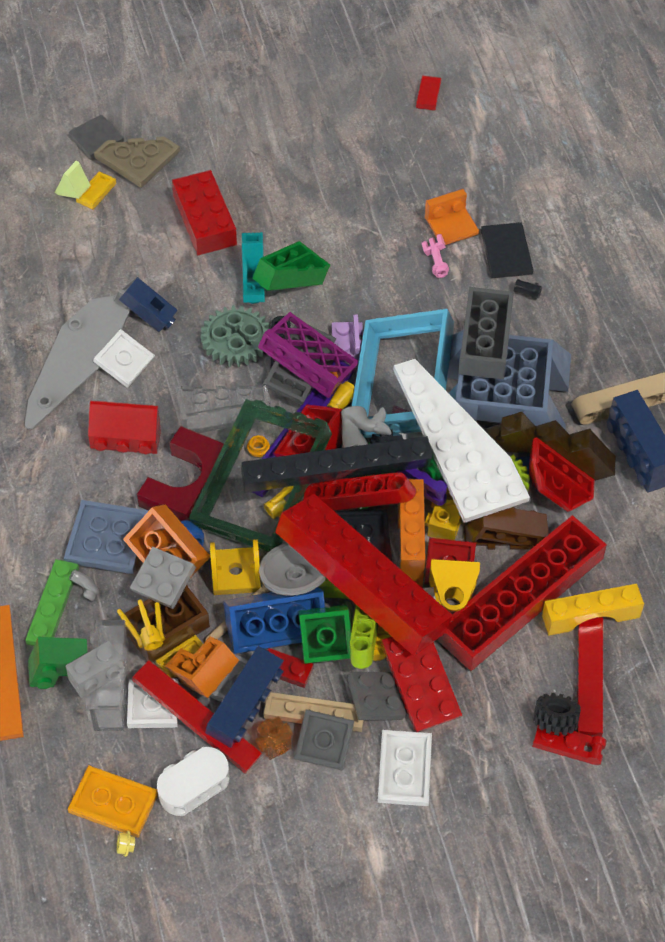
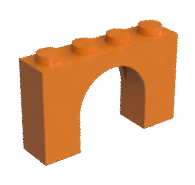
M409 479L416 488V494L412 500L398 503V529H400L399 568L423 588L425 568L424 479Z

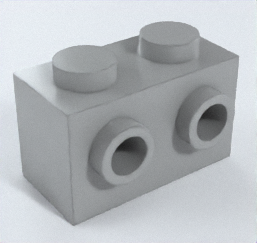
M110 641L105 642L65 666L68 679L81 698L125 673L123 660Z

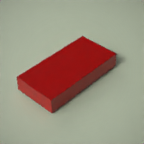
M422 75L416 108L436 110L441 78Z

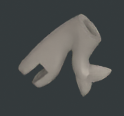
M361 406L343 409V448L368 444L361 434V430L391 435L389 426L384 423L386 419L384 407L372 419L368 418L366 409Z

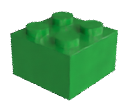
M347 605L298 610L304 663L351 658V629Z

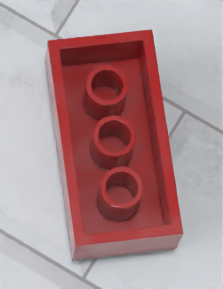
M208 170L173 179V197L197 256L236 246V227L212 171Z

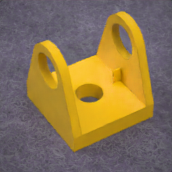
M258 539L253 540V547L216 550L215 542L210 543L214 595L255 593L261 588ZM235 567L242 569V572L237 575L231 574L229 571Z
M432 559L429 584L430 587H434L436 601L449 611L463 609L471 599L477 584L480 562ZM449 599L456 600L459 603V605H450L446 601Z

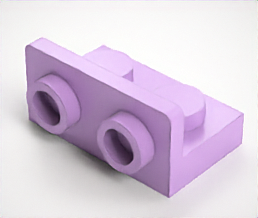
M353 315V322H332V336L337 338L334 344L359 361L363 340H359V335H363L362 322H358V315Z

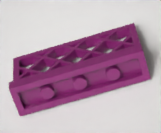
M291 312L285 315L271 330L268 329L264 332L258 348L327 398H330L335 389L359 364L357 359ZM291 321L297 328H288L287 322ZM276 333L284 334V335H285V339H283L282 337H280V336L277 335ZM290 334H298L300 340H291ZM304 335H310L314 338V341H306ZM294 346H302L303 352ZM307 347H316L318 353H309ZM322 348H328L332 351V354L323 353ZM312 359H319L321 365H319ZM325 359L334 360L335 366L326 365ZM339 360H345L350 366H341ZM330 372H337L339 378H337Z

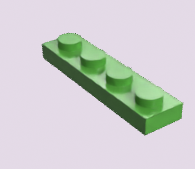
M55 559L25 639L27 645L34 646L38 637L55 636L74 584L73 581L69 580V577L74 569L79 570L78 564Z

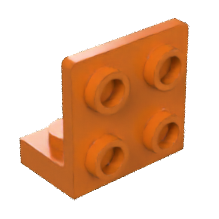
M464 189L426 200L425 219L435 236L438 234L442 235L445 245L479 234V229L466 210L467 194Z

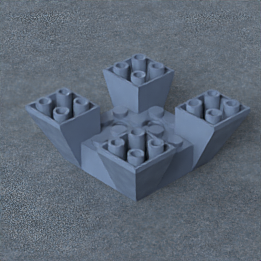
M464 330L453 334L447 378L458 379V383L449 394L475 421L501 423L502 417L523 412L535 426L556 420L564 429L566 428L560 413L549 395V390L568 392L571 354L552 339L509 335L504 379L458 374ZM518 453L517 457L530 456V454Z

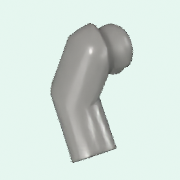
M73 570L69 580L86 588L83 597L91 601L95 600L96 595L99 594V588L94 581L80 571Z

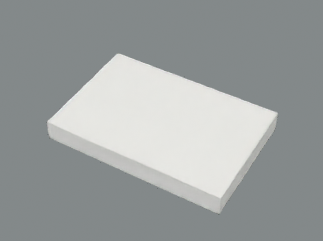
M382 730L378 803L428 806L432 733Z

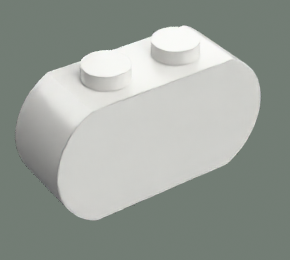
M202 747L197 751L189 752L176 765L171 764L166 767L157 781L161 806L170 814L184 816L226 789L229 783L228 761L225 755L218 749Z

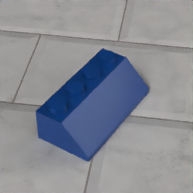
M317 587L308 593L295 596L270 592L223 600L225 622L233 653L254 651L258 646L266 649L301 643L298 610L325 608L323 591Z

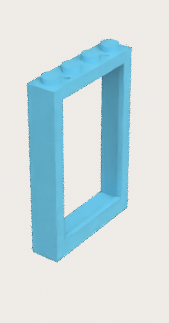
M448 309L365 321L352 406L365 408L368 416L380 339L440 331L434 379L446 390L455 323ZM413 412L386 414L384 423L390 429H393V432L398 434L422 432ZM361 430L364 438L372 437V434H376Z

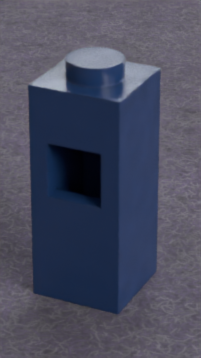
M138 277L119 299L158 332L164 327L168 329L176 320L173 316L178 310Z

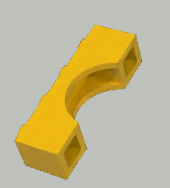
M636 583L545 601L542 617L548 636L570 632L582 622L597 617H611L617 622L640 618L644 602Z

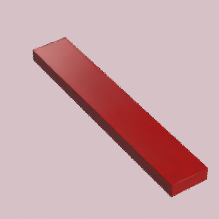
M597 617L578 625L577 705H580L581 712L577 732L601 737L603 735V617Z
M150 660L132 677V681L209 745L221 751L226 759L244 774L261 757L262 753L244 738H242L240 743L235 741L230 748L206 734L207 724L214 713Z

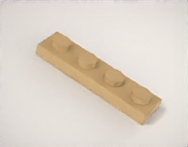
M272 692L266 701L265 719L302 724L305 710L307 709L354 720L353 731L362 732L364 720H358L355 705L351 703Z

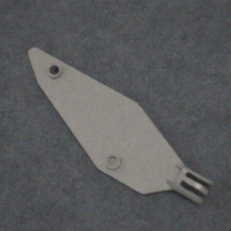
M132 279L114 296L90 300L62 325L28 399L25 427L27 429L35 428L100 368V366L93 362L94 357L120 329H123L131 309L119 299L135 279Z

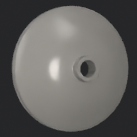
M288 543L279 545L268 552L262 559L259 568L260 578L264 586L270 591L281 595L295 596L305 594L314 590L326 580L324 575Z

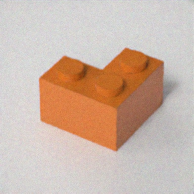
M209 636L195 654L180 648L165 667L175 678H178L182 685L208 698L224 678L232 672L239 659L224 642Z

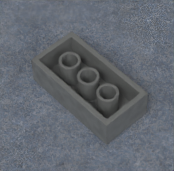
M469 287L458 374L504 379L514 292Z

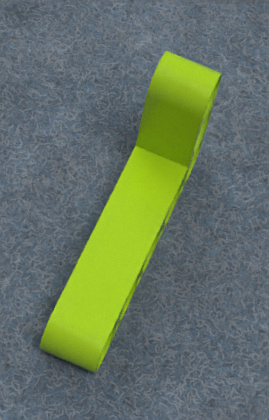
M327 578L318 586L323 591L325 598L349 599ZM357 605L350 638L351 664L356 668L364 669L373 662L378 624Z

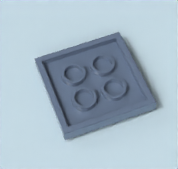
M81 500L64 555V561L76 563L79 566L133 574L138 556L126 544L123 538L146 515L148 510Z

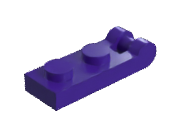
M418 469L390 472L403 473L408 479H424V497L436 505L441 506L446 503L447 484L444 481H435L426 472H421Z

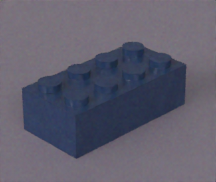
M638 389L613 397L607 421L609 432L614 434L619 449L624 451L628 465L635 470L639 484L644 486L647 493L664 488L665 434Z

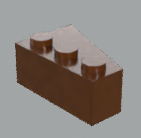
M515 507L468 521L464 526L465 542H474L476 546H488V550H495V546H510V550L532 549L549 535L547 514L538 513L534 510L516 509Z

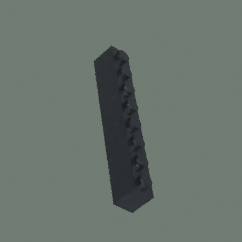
M428 436L244 461L241 463V474L244 493L429 467L432 454Z

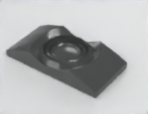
M311 326L320 334L325 336L327 339L335 343L337 338ZM290 334L291 340H300L298 334ZM304 335L306 341H314V338L310 335ZM294 346L303 352L302 346ZM307 347L309 353H318L316 347ZM322 348L323 353H330L331 351L328 348ZM312 359L313 361L321 365L319 359ZM276 360L263 383L264 387L302 405L312 389L311 385Z

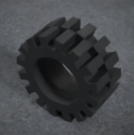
M546 693L543 697H538L536 701L533 721H535L536 726L539 725V729H546V733L550 734L552 731L554 735H559V732L562 735H567V732L571 734L574 730L576 731L581 712L580 705H577L578 702L576 700L571 701L572 697L570 696L565 698L563 697L564 694L556 696L555 693H551V696Z

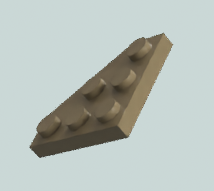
M156 137V140L144 141V138L128 139V142L107 140L94 152V158L142 188L180 152V146L166 137Z

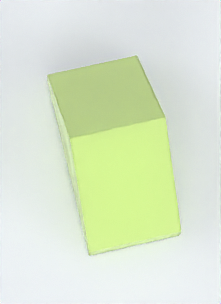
M77 160L64 173L55 191L57 195L79 199L91 186Z

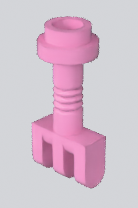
M438 234L436 235L437 243L432 237L429 239L431 246H428V243L424 241L422 242V247L427 256L431 254L433 256L435 264L432 267L433 274L437 278H443L447 276L449 267L447 263L442 261L440 250L446 248L442 235Z

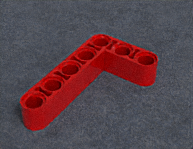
M397 472L311 483L304 492L303 500L315 494L332 510L405 503L414 498L416 488L403 473Z

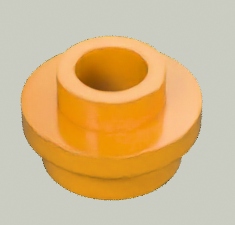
M260 435L253 436L247 444L249 454L254 457L264 456L270 448L268 440Z

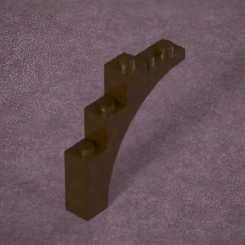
M518 412L502 417L501 424L483 429L505 452L531 454L533 439L537 437L595 481L615 476L616 456L590 428L569 434L556 420L535 426L523 412Z

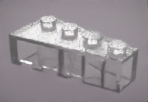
M175 386L182 427L197 433L272 420L271 400L267 386H237L236 389H228L225 386H216V389H203V386L183 389V386Z

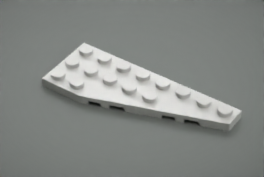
M416 359L394 365L395 375L423 435L428 436L431 453L463 522L465 523L528 502L530 496L510 456Z

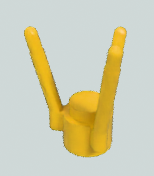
M296 486L284 487L274 498L264 504L266 512L272 519L276 517L280 519L282 512L286 511L285 509L288 505L284 497L295 489Z
M138 600L145 627L141 629L140 635L123 611L118 609L117 613L137 640L139 648L144 647L146 651H152L163 645L165 637L162 631L161 610L158 602L155 603L157 626L155 628L154 625L150 624L143 601Z

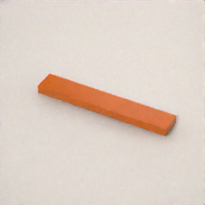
M10 605L0 606V741L24 737Z

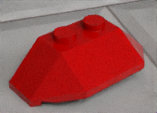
M534 438L530 454L529 476L537 490L567 512L593 500L595 480L540 439Z

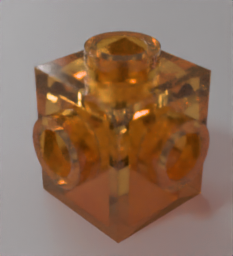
M278 716L274 719L263 721L257 727V738L255 741L260 751L265 752L269 760H272L292 749L291 736H293V732L288 723L283 724Z

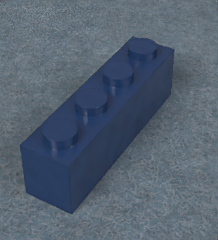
M258 646L208 722L205 733L230 748L235 741L240 743L247 731L244 728L248 721L252 723L259 712L257 706L260 702L265 703L272 692L269 689L273 682L277 684L282 677L284 670L281 667L284 660Z

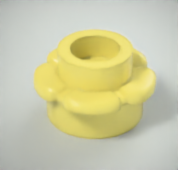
M130 831L119 833L117 839V854H124L126 857L129 852L134 851L135 837L130 835Z

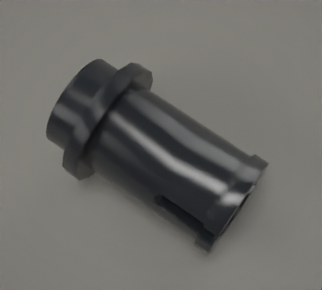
M520 279L516 280L515 293L531 296L532 299L540 297L542 286L539 283L533 284Z

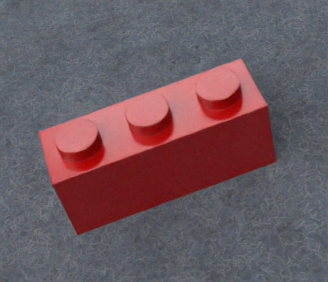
M90 401L88 429L90 449L99 451L114 450L123 453H158L161 436L158 406Z
M306 404L273 453L275 457L339 448L342 444V409Z

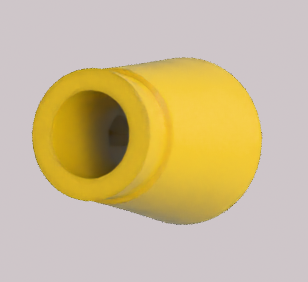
M345 381L343 384L341 383L327 407L344 409L353 401L355 386L348 381Z

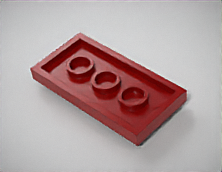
M392 636L380 641L415 732H421L463 716L434 642L413 656Z

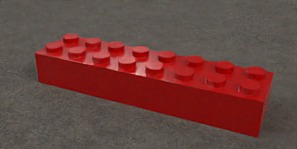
M315 494L310 495L282 512L275 533L413 656L445 634L453 615Z
M573 515L570 516L470 599L463 609L453 613L445 634L437 640L466 668L472 671L542 612L545 601L557 599L602 561L607 544Z

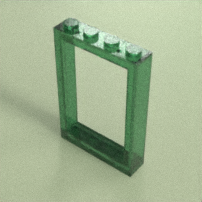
M245 399L189 516V520L201 530L252 547L253 540L258 539V549L270 552L275 547L282 545L283 539L275 533L278 522L272 535L268 536L210 516L255 420L257 419L315 437L316 439L310 452L325 450L332 432L327 422L322 419L315 418L313 420L299 412H287L280 406L271 407L260 400L251 401ZM309 484L293 487L282 512L302 501L304 492Z

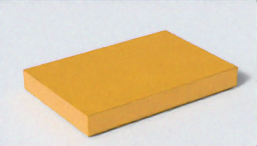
M88 765L67 810L70 814L123 833L130 831L131 836L139 838L158 796V790Z

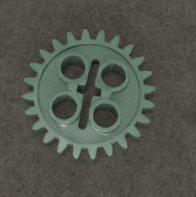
M232 305L231 310L224 307V312L221 313L216 310V316L209 315V321H204V327H201V342L203 349H206L207 356L212 355L213 361L219 358L221 365L228 361L229 367H231L233 362H236L237 366L240 367L243 361L246 365H249L250 359L257 362V356L263 357V351L258 348L264 332L269 329V322H265V316L259 317V311L252 313L251 307L244 311L243 305H241L239 310H236L235 306Z

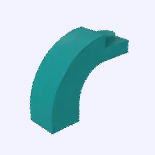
M263 232L242 233L243 303L256 304L265 302V288L252 279L260 258L264 257Z

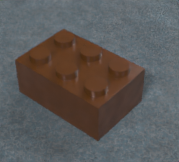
M187 585L174 609L160 604L162 631L165 637L161 647L152 651H146L144 647L139 648L137 640L122 620L123 630L146 661L154 662L192 636L198 635L210 627L209 613ZM147 599L143 602L150 624L157 628L155 615L156 601ZM139 605L124 614L140 635L141 629L145 627Z

